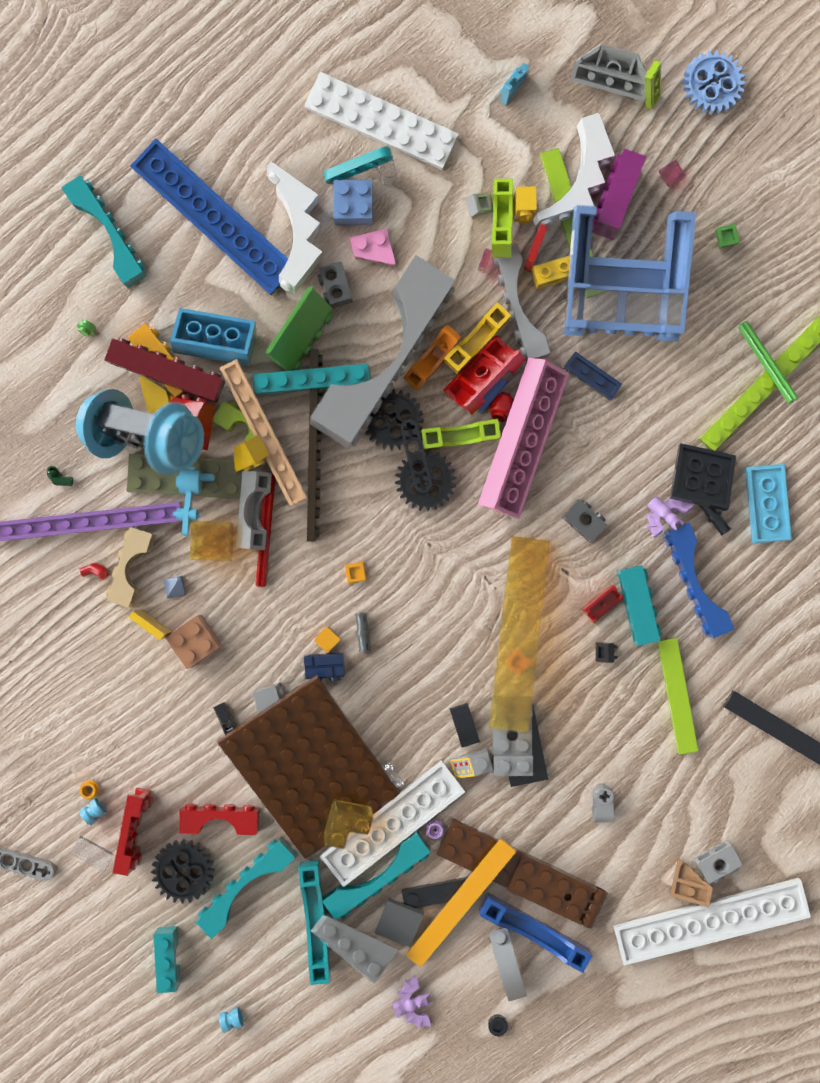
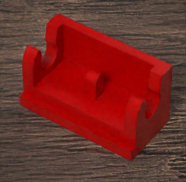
M609 585L585 605L582 611L594 624L621 602L624 597L618 593L614 585Z

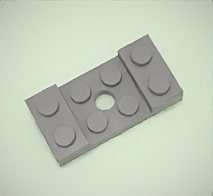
M492 696L493 775L533 776L532 697ZM510 730L517 731L518 735L515 740L507 739V733Z

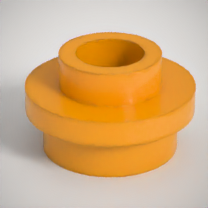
M93 780L84 781L79 789L80 795L87 800L95 798L99 793V785ZM91 786L93 788V792H88L87 787Z

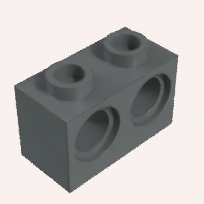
M342 262L320 267L321 274L317 276L320 285H324L326 292L323 293L325 301L330 303L332 308L352 303L353 299ZM330 273L337 275L334 280L327 279V275ZM335 291L342 292V296L338 299L333 298L332 294Z

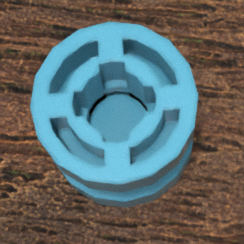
M98 798L91 801L89 807L85 806L80 810L82 819L91 826L97 822V818L103 817L108 813L106 806Z
M239 1007L232 1009L231 1012L225 1011L219 1014V1022L223 1033L229 1032L233 1027L239 1029L244 1026L243 1015Z

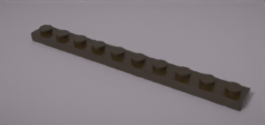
M311 349L310 369L320 368V366H323V354H320L319 349ZM319 389L310 390L307 502L308 542H316V538L320 536V527L316 526V519H320V507H317V500H320V488H317V480H321V469H317L318 461H321V450H318V442L322 440V432L310 425V417L322 400V393H319Z

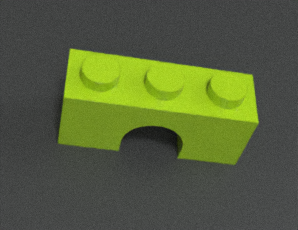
M223 401L213 417V422L229 432H232L237 424L245 423L249 428L245 441L254 437L243 413L238 410L239 406L232 401H229V403Z

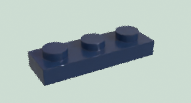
M576 351L564 366L565 370L610 401L622 385V383Z

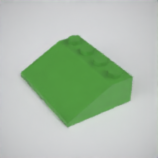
M311 286L308 287L266 351L271 361L285 371L300 369L302 366L301 360L304 356L307 357L310 354L311 349H313L311 345L315 340L318 341L323 334L322 328L325 324L328 325L334 317L332 307Z

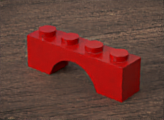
M195 803L185 804L179 812V834H199L206 822L213 819H223L234 827L237 835H257L259 832L260 808H255V805L251 804L243 805V807H235L236 805L226 804L224 807H216V804H205V807L197 806Z

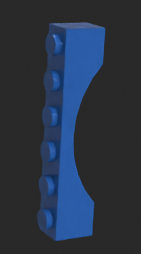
M690 522L677 526V530L672 528L665 531V543L668 547H671L673 552L671 554L672 560L675 565L678 564L680 579L687 585L686 593L695 604L694 612L703 623L701 628L705 636L708 635L710 638H716L735 630L728 612L714 604L706 596L698 583L694 569V550L697 539Z
M489 892L479 908L480 916L532 940L567 965L584 973L592 958L588 947Z

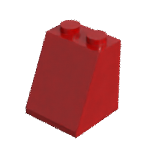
M181 395V398L173 397L170 403L185 405L201 422L204 433L202 450H208L215 405L209 404L208 399L198 397L196 401H193L192 396Z

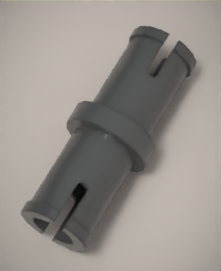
M367 612L356 613L357 631L355 633L358 635L359 652L371 651L369 638L371 630L368 629Z

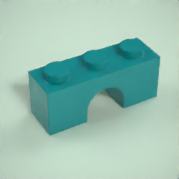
M177 926L158 927L153 934L157 993L177 992L181 984L180 964H176Z

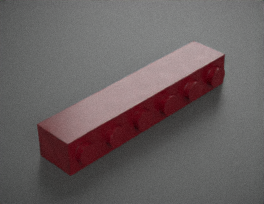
M112 338L104 359L107 363L218 403L225 385V381L221 379L222 375L212 371L210 374L205 373L203 368L192 365V367L184 365L185 362L180 359L174 358L172 361L167 359V355L156 351L154 354L148 352L149 348L138 344L135 347L130 345L131 342L126 339L119 338V340Z

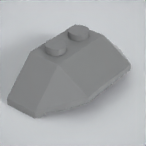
M600 44L576 60L570 81L644 101L645 76L647 72L639 54Z

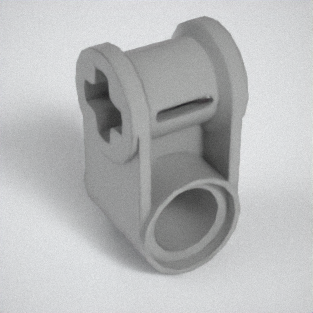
M597 784L593 789L592 817L594 823L614 822L615 819L614 795L605 784Z

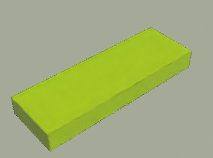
M654 60L645 76V107L653 109L661 96V62Z

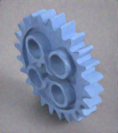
M709 50L706 56L701 53L698 58L695 57L692 63H689L688 70L684 73L685 78L682 81L686 85L682 90L688 91L685 98L692 99L689 103L690 105L693 103L697 104L695 110L702 107V113L709 109L710 115H712L714 110H716L717 114H720L722 109L727 112L729 106L733 108L736 102L739 101L740 95L744 92L742 87L746 84L745 81H742L745 74H740L743 67H736L738 60L731 61L732 55L726 58V52H723L719 56L718 50L712 55ZM715 68H719L721 72H717ZM697 76H702L704 81L699 80ZM723 84L728 85L730 89L724 88ZM706 93L712 94L713 98L708 97Z

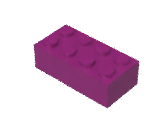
M625 148L621 155L617 154L611 167L609 178L605 183L604 192L598 202L596 215L593 216L592 233L610 240L614 239L620 229L646 156Z

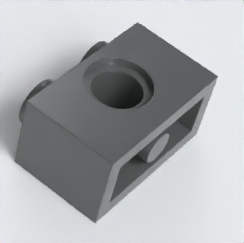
M578 499L562 515V518L590 543L607 527L606 519L598 512L595 514L590 509L592 506L587 501ZM584 514L590 517L588 525H584L581 522V517Z

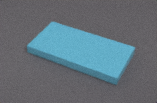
M785 464L746 467L752 543L792 540Z

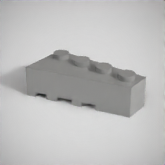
M322 915L311 930L315 936L368 981L376 983L398 952L397 949L328 916Z

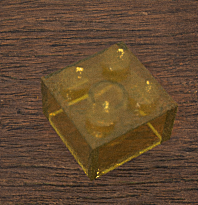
M191 521L190 560L232 561L234 523Z

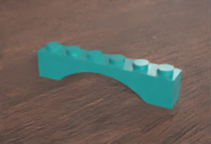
M80 175L62 186V190L76 209L94 216L106 228L113 246V269L122 283L129 288L145 278L147 275L143 270L146 267L140 259L136 260L134 257L135 250L130 243L126 244L123 240L126 236L120 227L116 228L113 222H115V219L109 211L105 212L103 209L105 204L99 195L95 196L92 192L95 188L89 179L85 181Z
M369 364L253 374L254 393L259 397L275 396L303 390L330 388L331 384L340 386L355 385L371 380Z
M416 830L400 843L394 860L380 875L361 884L346 885L345 887L338 885L323 896V904L335 920L340 917L344 919L355 906L359 908L367 901L366 899L369 896L379 894L382 891V887L387 883L388 885L393 884L398 879V875L411 871L414 867L413 865L418 861H425L429 857V845L419 831Z
M282 836L278 840L273 839L267 845L268 850L264 854L260 852L253 859L254 864L250 867H244L239 873L240 877L236 881L232 879L225 886L227 890L223 894L219 892L211 900L213 903L208 908L204 906L197 914L199 917L195 923L211 939L226 926L232 902L246 884L261 875L282 871L296 858L297 852Z
M302 861L299 864L298 872L306 921L310 985L327 984L331 980L329 947L311 932L321 916H325L324 904L322 902L323 890L320 861Z

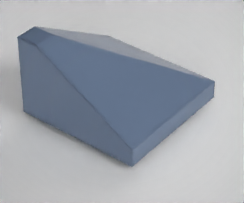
M183 576L163 579L167 598L186 595Z

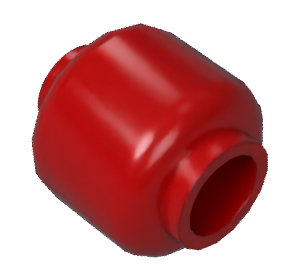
M501 392L496 395L488 408L492 419H498L499 422H505L508 419L514 402L511 394Z

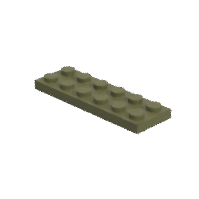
M129 454L126 492L186 496V494H180L179 488L176 487V477L179 476L180 471L170 475L161 474L152 468L147 455ZM198 458L190 466L195 467L196 470H201L202 473L215 475L214 481H202L201 494H193V496L240 499L242 471L244 469L236 472L234 460Z

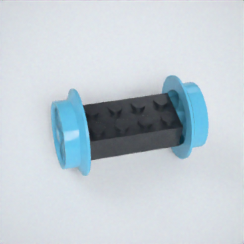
M106 389L87 398L81 405L76 419L78 437L94 456L107 459L119 454L126 445L134 449L141 447L146 451L152 468L158 473L165 475L174 474L192 466L198 459L203 447L204 433L201 422L192 414L188 407L180 403H169L159 409L156 414L134 410L129 398L123 392L116 389Z

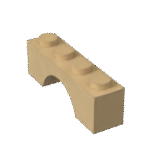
M130 527L125 532L124 548H121L119 551L118 559L120 560L112 573L114 579L112 585H109L106 591L107 601L128 608L134 606L139 588L133 584L130 578V566L137 556L151 553L156 534Z

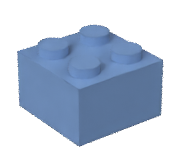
M334 180L335 225H373L372 180Z

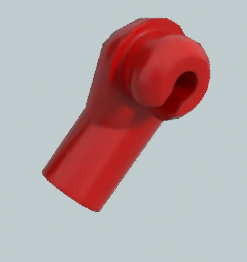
M92 563L79 569L82 577L94 574L99 579L104 580L109 576L107 568L99 563Z

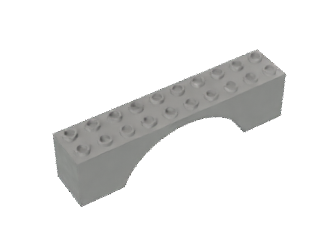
M415 255L395 286L392 299L400 312L403 325V341L398 356L385 371L371 380L347 386L331 384L311 415L310 425L348 449L351 445L355 447L361 438V429L366 430L371 422L372 417L370 415L377 413L383 402L381 398L388 396L393 387L392 381L397 382L404 369L402 366H407L414 354L412 350L417 351L425 337L423 333L425 335L428 334L435 321L433 318L437 319L445 306L443 302L447 304L455 290L453 287L454 279Z

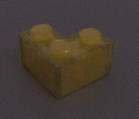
M334 799L324 832L325 846L344 849L349 831L368 835L373 821L371 807Z

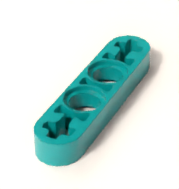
M381 147L325 170L324 177L326 183L334 184V180H345L393 159L391 148Z

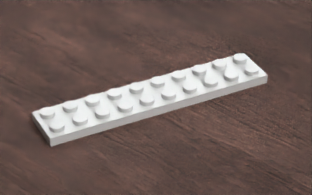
M800 878L710 900L709 907L694 904L616 924L613 927L623 965H628L811 918L802 881Z

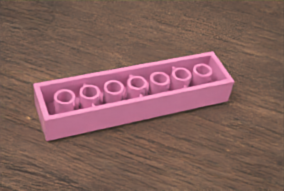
M528 358L478 503L495 512L517 519L520 518L569 373L547 360Z

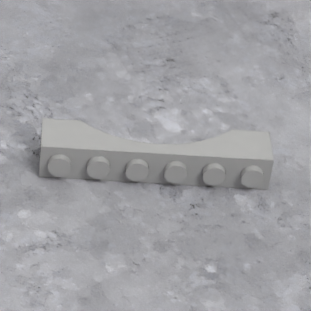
M516 243L512 245V258H492L494 268L498 267V282L500 286L504 287L505 293H503L505 304H509L511 310L508 312L511 314L510 321L515 323V338L517 341L520 340L522 347L519 350L527 363L528 358L542 359L548 357L550 349L545 334L537 330L529 322L519 303L517 279L523 260Z

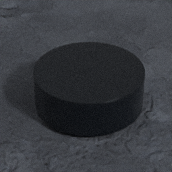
M496 1014L490 1017L488 1021L490 1033L494 1036H502L506 1033L508 1025L504 1016Z

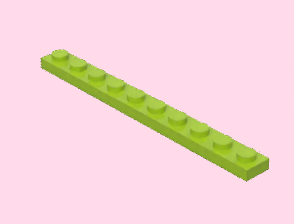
M820 315L775 360L785 378L820 343ZM766 370L699 438L709 450L715 451L777 388Z

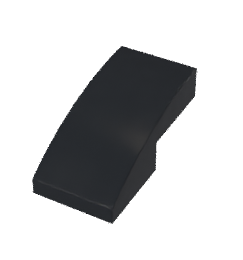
M468 703L449 708L461 747L479 743L480 740Z

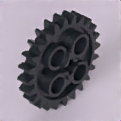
M392 389L391 394H388L386 398H381L383 402L378 410L384 412L387 416L379 414L378 411L376 414L372 413L370 415L372 419L366 428L368 430L365 432V435H371L370 442L376 440V447L383 444V450L387 446H390L391 451H393L394 446L401 450V445L403 444L401 433L399 436L394 437L391 435V431L394 429L400 430L401 426L399 424L405 421L401 419L404 413L411 415L410 419L417 423L419 430L423 429L419 425L424 423V419L420 418L423 415V411H417L420 408V404H415V397L409 400L410 393L403 396L402 390L396 394L395 389ZM387 404H394L393 410L388 411L385 409ZM394 417H396L397 422L392 421L390 423L389 418L393 419ZM379 419L385 421L381 427L375 426V422ZM407 423L408 428L404 429L409 432V438L406 437V441L413 438L412 429H414V426H410L409 423Z
M432 450L429 451V454L425 453L431 480L443 483L442 485L432 483V487H437L439 490V494L436 497L430 496L428 492L425 494L411 493L409 486L413 481L409 479L411 473L408 462L402 460L404 467H397L401 473L395 474L396 477L400 478L395 484L401 487L396 491L403 492L400 499L406 497V505L410 502L413 503L412 509L418 505L419 511L422 510L423 506L426 507L427 512H429L430 506L437 510L438 503L442 507L444 506L443 499L446 501L450 500L447 494H454L450 488L456 487V484L452 483V481L456 480L457 477L451 476L455 469H449L452 463H445L446 456L442 459L439 458L440 452L435 456ZM415 461L413 463V467L419 464L424 468V465L421 461ZM434 468H439L442 471V476L435 478L432 476L431 471ZM426 473L415 475V477L423 479L422 476H426ZM420 481L418 485L422 490H425L426 486L423 485V481Z
M182 839L180 844L175 840L173 846L168 843L166 849L161 848V854L155 856L158 861L152 863V866L156 868L151 871V874L156 875L152 881H158L155 889L162 888L160 895L167 893L166 900L172 896L173 903L180 898L181 904H183L186 898L191 903L193 896L198 900L200 893L203 895L206 893L205 888H210L211 886L208 881H213L214 876L210 874L215 871L214 868H210L214 861H208L211 853L204 854L206 847L200 850V843L193 846V840L186 844L185 839ZM179 854H185L187 861L180 860ZM194 867L199 868L201 874H195L192 869ZM165 868H171L174 874H167ZM185 869L186 872L182 874L180 871ZM184 881L187 884V888L180 887L179 882Z

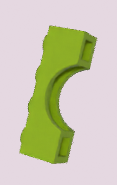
M494 179L492 258H512L513 179Z
M498 419L479 421L456 427L421 429L423 449L425 451L499 441L501 439Z

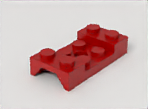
M496 335L443 390L451 400L473 415L485 403L482 397L508 371L513 374L523 364L525 358L519 350L514 351ZM482 371H486L483 375L479 376Z
M136 788L135 795H127L113 874L128 876L141 863V847L133 845H136L138 840L136 829L141 823L142 815L152 806V790Z

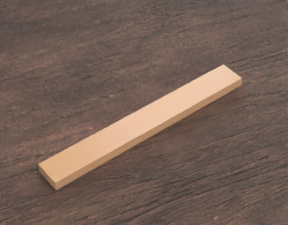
M236 359L220 367L253 435H259L266 447L269 456L265 458L290 507L307 499L238 360Z

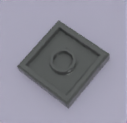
M388 898L376 926L375 934L411 947L423 919L424 911Z

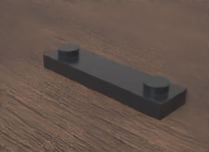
M468 877L402 889L404 904L420 908L447 903Z

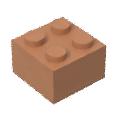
M197 615L165 637L186 669L193 667L223 646L202 615Z

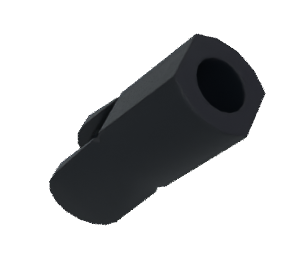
M225 702L213 707L225 735L237 728ZM230 721L231 727L226 728L225 723Z

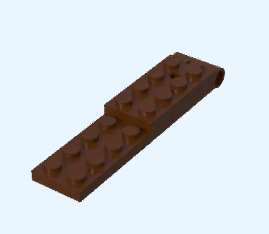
M453 818L437 851V855L473 872L498 842V839ZM515 848L516 853L492 881L506 887L508 891L592 929L608 892ZM565 894H570V897L565 898L564 896Z

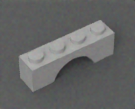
M242 471L236 548L265 550L267 531L260 523L259 508L263 498L270 493L272 473Z

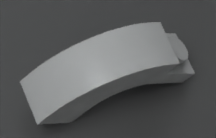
M503 928L489 932L508 1001L526 997V990L508 929Z

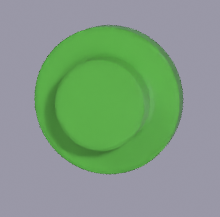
M85 319L78 322V331L86 337L95 335L96 326Z

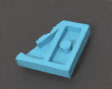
M523 63L519 68L517 67L509 80L501 88L500 102L504 105L508 104L528 76L530 69L528 65Z

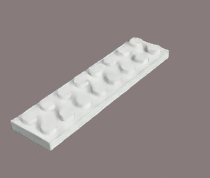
M322 72L319 73L304 106L308 111L442 171L458 138V133Z
M441 760L401 791L393 800L323 852L320 857L342 886L345 887L465 793V790Z

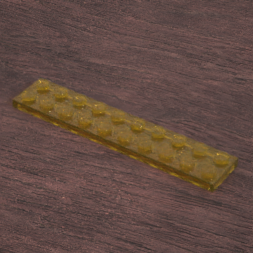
M516 536L511 537L489 728L521 733H528L550 541Z

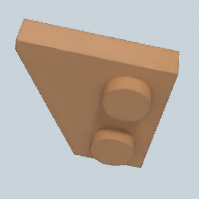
M678 859L670 896L709 907L713 887L686 863Z

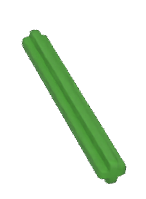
M749 322L741 323L738 329L787 403L790 404L796 401L798 398L797 394Z

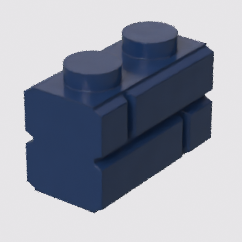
M344 653L305 655V679H311L318 675L321 681L322 678H329V681L341 680V677L345 676Z

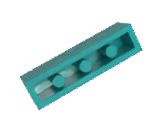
M643 565L617 570L634 645L640 646L660 641L659 636L662 635L660 625L656 624L655 617H657V611L651 603L653 594L651 588L647 586L648 572L646 568L643 569Z

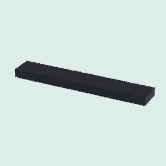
M732 690L723 705L724 708L820 765V742Z

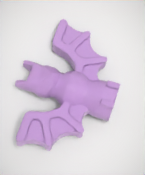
M656 496L648 504V509L653 511V513L646 516L649 520L647 530L652 532L653 538L661 534L663 526L660 523V519L665 520L668 525L677 530V525H684V523L676 514L672 513V510L687 514L693 509L694 505L670 499V497L664 503Z
M414 975L411 979L404 980L403 988L397 991L401 1000L392 1002L396 1018L406 1015V1023H414L418 1029L422 1026L431 1027L428 1014L416 1012L417 1008H423L432 1004V1001L427 999L430 993L420 994L415 998L411 997L412 993L419 989L417 976Z

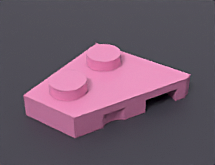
M387 228L350 237L355 258L396 266Z

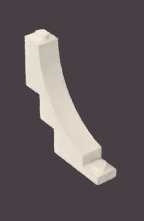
M270 162L267 166L268 179L272 183L277 184L276 195L286 208L293 228L292 250L285 267L279 274V283L284 290L295 294L322 259V251L311 244V241L320 231V222L309 215L318 203V194L276 164Z

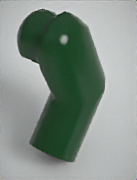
M55 466L47 468V476L54 485L73 486V477H63Z

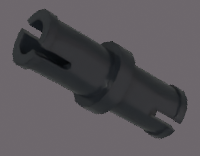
M698 505L709 518L707 519L708 522H712L721 536L731 530V527L721 516L722 513L720 511Z

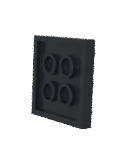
M680 443L677 450L670 499L727 511L730 504L736 455Z

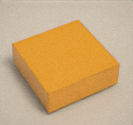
M364 562L345 565L348 584L367 580Z
M326 626L313 641L328 653L341 639Z

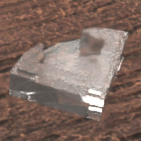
M386 764L384 768L391 781L399 789L404 785L401 777L397 775L392 764Z

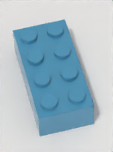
M179 308L170 339L173 353L229 363L237 359L240 365L249 366L257 335L256 321Z

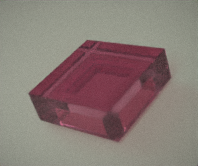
M676 160L658 171L668 188L686 176Z
M486 248L481 258L478 269L485 273L492 254L491 249Z

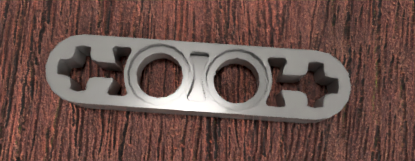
M0 847V854L2 853L0 856L1 869L40 880H49L56 872L55 864L49 860ZM6 855H11L14 858L12 865L6 864ZM25 860H29L32 863L31 870H26L23 867ZM46 866L48 867V871H50L47 875L44 874L45 871L42 870Z

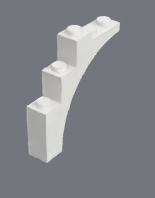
M599 113L581 118L577 125L581 140V162L573 187L557 203L536 213L533 219L535 227L541 224L548 226L558 219L564 221L571 217L573 220L574 207L576 205L594 206L590 195L599 193L605 184L600 168L610 165L611 160L615 156Z

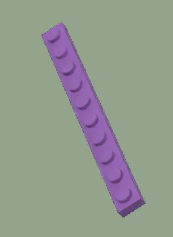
M181 502L2 521L0 522V541L181 522V520H177L173 516V512H176L177 508H182Z

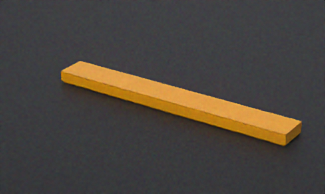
M500 838L407 951L406 956L421 968L516 853V849L503 838Z

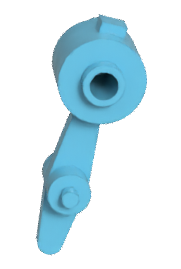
M195 467L180 470L179 476L176 477V487L179 488V493L186 494L184 508H177V511L173 512V516L177 520L183 521L182 536L189 535L190 521H197L198 518H201V513H198V509H192L193 494H201L202 481L215 480L214 474L202 473L201 470H196Z

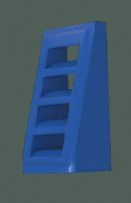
M501 378L483 396L485 403L477 410V413L481 414L485 411L496 395L505 387L506 380Z

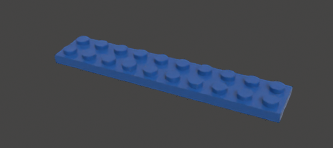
M155 138L130 167L272 296L280 287L279 274L285 267L288 258Z

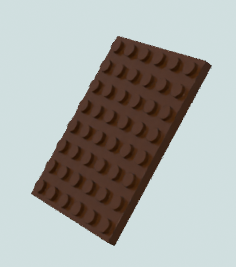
M318 675L217 740L218 745L305 859L372 816L400 794L396 785Z

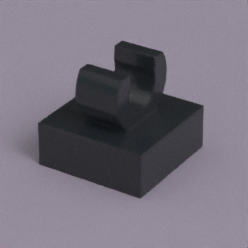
M596 642V662L614 663V660L618 658V656H614V648L616 649L618 646L614 645V643Z

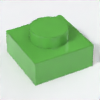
M735 224L716 228L715 234L719 249L740 243Z

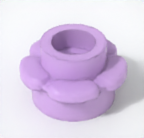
M438 820L430 821L426 826L427 836L435 840L439 839L445 832L442 823Z

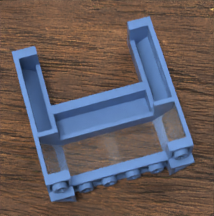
M576 205L573 215L564 335L583 336L584 328L589 333H597L598 329H603L606 334H616L617 330L624 331V335H635L637 331L643 332V336H655L656 333V340L679 342L680 334H684L696 212L676 211L668 215L664 260L651 261L590 257L593 216L596 215L597 206Z

